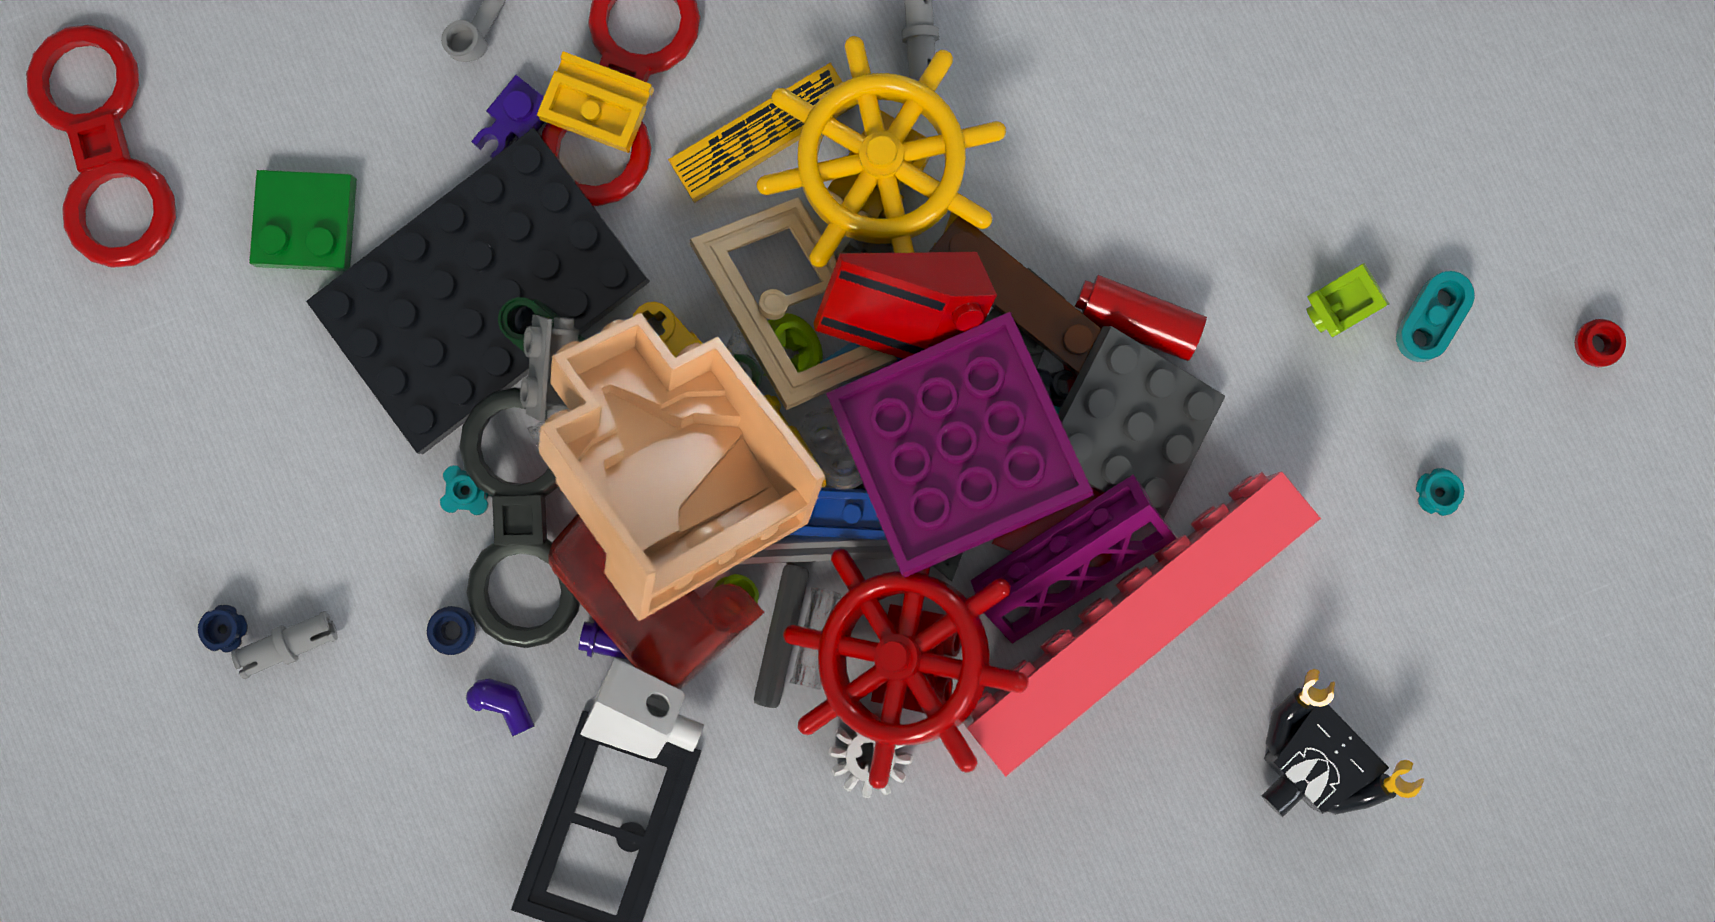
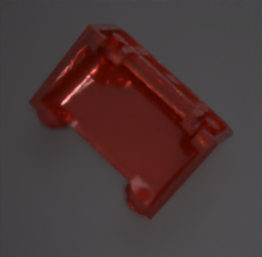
M578 513L553 540L549 550V565L555 575L635 668L679 690L737 643L765 613L743 588L733 584H723L712 589L703 598L695 590H692L655 613L638 621L604 573L606 552Z

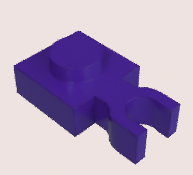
M515 75L486 110L495 122L492 126L481 129L471 142L481 150L489 140H498L497 149L490 155L493 159L510 145L515 136L519 139L533 127L538 131L544 124V121L540 120L537 116L544 96Z

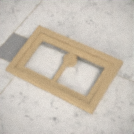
M799 197L690 239L692 249L786 410L897 361L896 356L860 345L856 349L800 373L795 369L767 319H780L786 314L788 307L824 293L836 265V257L833 254L824 267L812 265L821 280L820 283L788 296L779 290L769 289L761 294L757 304L728 252L790 229L810 262V253L822 234Z

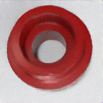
M1595 319L1580 327L1575 336V350L1583 362L1593 367L1612 365L1622 357L1625 351V333L1617 324L1610 320ZM1594 336H1598L1603 340L1604 349L1602 352L1594 348L1592 343Z

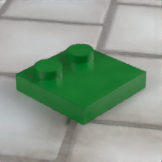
M257 170L249 264L262 268L346 271L349 269L351 264L357 179L351 174Z

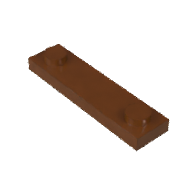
M958 216L929 252H977L997 294L992 307L1002 315L1010 312L1019 329L1078 376L1101 328L977 227Z

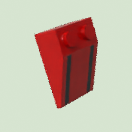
M977 252L841 253L837 259L813 325L817 332L905 359L983 324L997 294Z

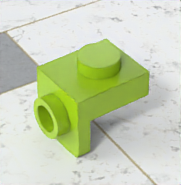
M1365 263L1308 295L1307 298L1311 306L1306 308L1315 327L1321 333L1327 330L1333 338L1390 303Z

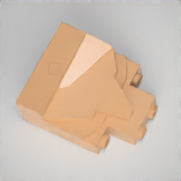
M639 313L625 321L619 319L609 323L600 333L582 342L572 341L564 345L552 356L550 384L568 409L554 413L540 426L539 454L556 476L557 485L606 552L604 573L638 621L808 524L825 474L718 336L702 345L694 343L687 346L675 358L644 316Z

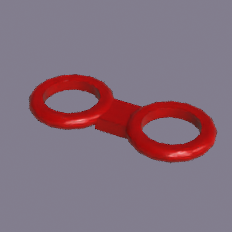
M592 0L588 25L593 45L602 55L599 65L647 82L650 75L668 71L685 59L697 40L700 14L696 0H674L679 6L681 14L677 34L672 42L660 51L645 55L628 52L618 46L611 37L608 22L610 10L617 0ZM643 121L632 144L630 161L622 174L609 183L597 186L580 184L575 181L593 206H602L620 201L638 187L647 173L652 147L647 127ZM547 123L542 131V138L560 160L561 140L567 130Z
M91 25L66 27L48 36L33 53L26 73L27 95L36 113L54 129L67 132L76 167L80 172L69 185L62 205L63 226L73 247L91 262L111 268L136 266L156 255L170 238L176 220L175 196L165 177L148 163L130 157L120 121L133 106L139 88L138 64L128 45L111 31ZM93 46L104 49L109 53L116 66L117 81L112 95L101 107L89 113L72 114L61 110L50 94L49 78L55 63L63 54L76 47ZM129 177L139 180L146 186L153 200V217L149 228L140 239L127 246L111 248L101 245L92 237L86 225L85 210L90 196L100 185L113 178Z

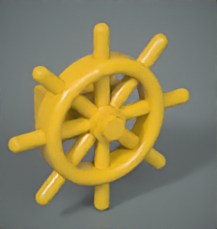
M851 36L845 41L844 47L852 78L831 89L815 106L785 88H777L773 91L771 96L773 104L804 123L798 142V168L761 176L757 181V189L763 195H770L803 187L804 193L814 211L828 224L810 253L809 259L813 266L824 267L844 236L867 243H892L894 253H915L911 238L922 234L934 226L948 210L979 229H986L991 225V213L958 192L965 170V149L1002 140L1006 135V127L1003 123L994 121L961 129L951 108L935 92L953 63V57L949 51L939 50L936 52L919 81L898 74H871L862 39L858 36ZM878 100L900 102L903 106L894 118L880 110ZM859 105L864 131L860 134L836 118L851 107ZM922 114L933 125L938 135L925 137L913 130L912 127ZM824 135L851 151L848 156L818 163L819 149ZM944 154V173L941 181H938L923 172L930 157ZM832 180L829 187L826 188L823 182ZM905 184L929 198L920 207L905 214L903 207L905 197L900 194Z

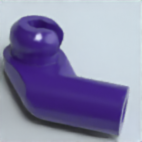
M489 678L478 680L468 689L466 700L469 707L475 711L485 709L501 713L512 737L535 726L522 696L515 686Z

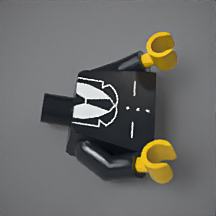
M1309 670L1305 675L1303 689H1296L1273 710L1266 737L1268 752L1264 759L1280 778L1261 797L1281 817H1284L1301 799L1315 811L1322 814L1329 812L1336 815L1373 807L1394 798L1396 794L1404 798H1411L1420 792L1424 782L1423 778L1409 783L1400 776L1412 770L1413 763L1411 761L1401 760L1397 763L1392 776L1384 774L1389 767L1329 706L1334 697L1335 682H1331L1325 689H1316L1312 686L1319 679V670Z

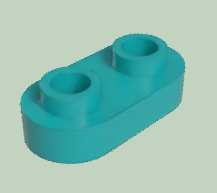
M1445 271L1430 278L1424 284L1396 333L1397 346L1406 358L1415 362H1426L1445 352L1474 303V288L1466 276L1455 271ZM1439 291L1448 293L1450 296L1449 306L1442 305L1439 302ZM1415 331L1424 333L1426 336L1425 346H1419L1415 343L1413 338Z

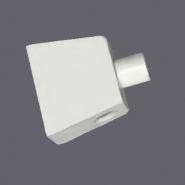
M614 658L598 690L580 735L648 758H657L666 742L693 752L704 724L679 714L685 698L683 691Z

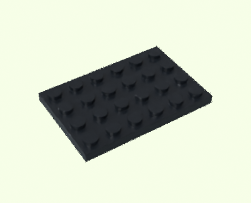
M533 127L306 302L417 454H424L464 424L476 404L493 392L510 389L528 375L530 357H526L525 353L512 343L499 327V311L507 301L517 297L539 300L559 317L575 319L574 329H578L581 335L650 281L539 132ZM528 306L522 307L515 315L516 327L524 334L528 326L532 327V316L535 315Z

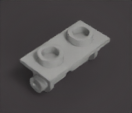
M533 315L532 327L528 326L526 328L524 352L526 357H530L528 377H524L522 380L520 399L522 406L526 407V414L538 421H545L546 410L547 418L560 410L568 409L550 384L553 355L564 345L572 341H578L579 330L574 329L575 319L554 317V327H552V319Z

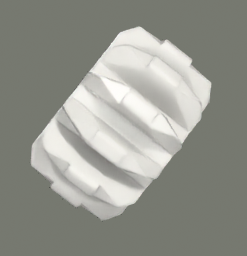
M839 727L835 735L841 741L848 744V746H831L829 748V755L846 758V761L833 766L832 773L834 776H839L850 770L852 774L846 779L844 789L851 791L858 780L864 781L862 788L863 797L870 798L872 794V786L869 783L871 767H869L868 761L862 765L857 758L863 753L862 745L864 743L873 742L874 748L876 741L870 740L857 732L853 736L846 729ZM896 745L895 750L906 745ZM894 751L890 776L896 781L903 783L906 775L902 770L894 766L895 763L911 764L913 760L912 755ZM889 782L886 787L880 789L884 795L891 793Z

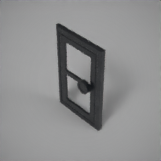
M582 710L511 910L544 922H643L702 751L695 748L691 752L666 742L657 758H648L580 735L589 712ZM599 745L667 767L646 831L637 822H628L619 828L575 813ZM571 822L616 837L618 846L624 851L634 852L639 850L616 915L547 892Z

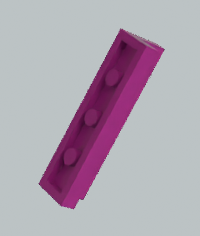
M1133 474L970 581L975 593L995 579L1002 578L1008 581L1010 584L1009 595L984 612V614L1013 644L1177 538L1169 525L1154 508L1143 486ZM1149 522L1157 529V531L1141 541L1130 540L1133 532ZM1099 554H1112L1110 561L1101 567H1088L1090 560ZM1071 580L1070 586L1062 592L1047 593L1049 586L1057 581ZM1017 607H1030L1028 614L1012 624L1004 616Z

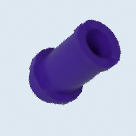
M595 619L594 623L585 621L580 635L578 650L586 651L587 657H593V654L596 653L631 660V662L636 663L643 632L600 625V619Z

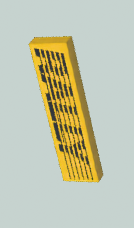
M830 62L788 87L787 90L815 106L826 93L841 84L842 80ZM770 98L668 160L695 203L799 141L804 123L775 106Z

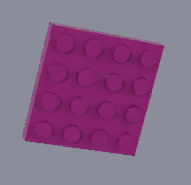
M1010 312L826 393L904 578L1093 496V490Z

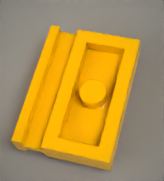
M562 51L560 56L561 62L557 71L553 73L537 116L544 122L629 153L645 115V107L650 96L652 97L654 88L652 84Z

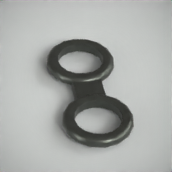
M514 387L493 392L473 407L462 426L459 449L464 469L480 490L492 496L494 543L481 551L470 569L466 593L471 614L486 634L504 645L531 648L549 644L568 630L579 612L582 587L577 567L563 548L547 539L545 497L559 487L556 483V476L548 467L543 475L532 482L518 484L507 482L495 475L484 461L481 442L483 431L490 419L504 409L513 407L526 409L521 404L520 388ZM546 410V413H545V421L548 419V418H547V410ZM520 553L536 556L548 563L558 576L561 589L559 607L552 618L542 625L529 628L514 626L500 618L492 607L488 594L490 575L496 565L507 556Z

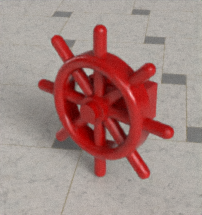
M835 550L831 555V562L849 591L832 609L822 631L797 625H789L783 631V638L788 644L818 650L819 676L825 696L827 697L825 701L799 719V731L804 735H811L839 716L851 729L870 740L876 741L869 773V783L875 789H882L889 782L896 745L924 744L940 738L957 767L962 772H972L977 766V758L959 731L958 726L975 709L985 686L1021 693L1027 689L1029 684L1027 676L1022 672L989 666L990 652L988 639L979 617L1009 595L1010 584L1005 579H995L967 599L953 586L929 576L930 567L905 578L900 571H893L865 579L847 550ZM905 593L903 605L890 604L887 615L879 601L889 596ZM927 597L937 603L947 614L922 610L924 598ZM863 614L880 642L850 637L856 623ZM960 648H961V649H962V660L952 658V657H956V656L958 655V653H959V651H960ZM846 656L875 662V665L850 682ZM953 679H955V680H958V682H957L956 687H955V689H954V691H953V693H952V690H953ZM871 692V702L883 704L880 718L869 711L860 701ZM903 709L925 713L927 718L918 722L900 724Z

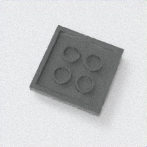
M1103 326L1058 413V417L1093 489L1104 494L1134 474L1143 486L1154 508L1164 519L1226 396L1116 328Z

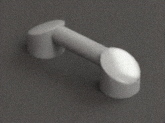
M484 0L471 23L465 20L450 23L443 31L441 37L444 50L454 60L460 62H471L482 57L488 48L485 37L506 0Z

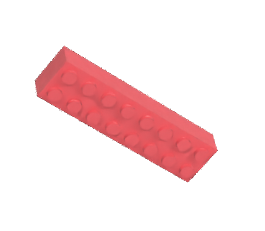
M1282 471L1269 476H1265L1263 472H1260L1254 477L1249 476L1228 492V495L1232 498L1230 503L1227 505L1222 503L1216 508L1212 506L1199 515L1191 523L1195 531L1188 537L1185 534L1155 552L1153 556L1158 561L1149 569L1147 566L1141 569L1139 567L1135 568L1115 585L1120 592L1112 599L1105 598L1102 600L1099 598L1086 607L1078 615L1082 621L1079 626L1071 632L1069 629L1064 631L1062 628L1048 638L1040 646L1044 654L1031 664L1030 661L1027 662L1024 659L1010 669L1022 672L1027 676L1029 684L1025 691L1016 693L1000 689L993 696L987 690L983 692L975 709L963 724L1005 777L1321 519Z

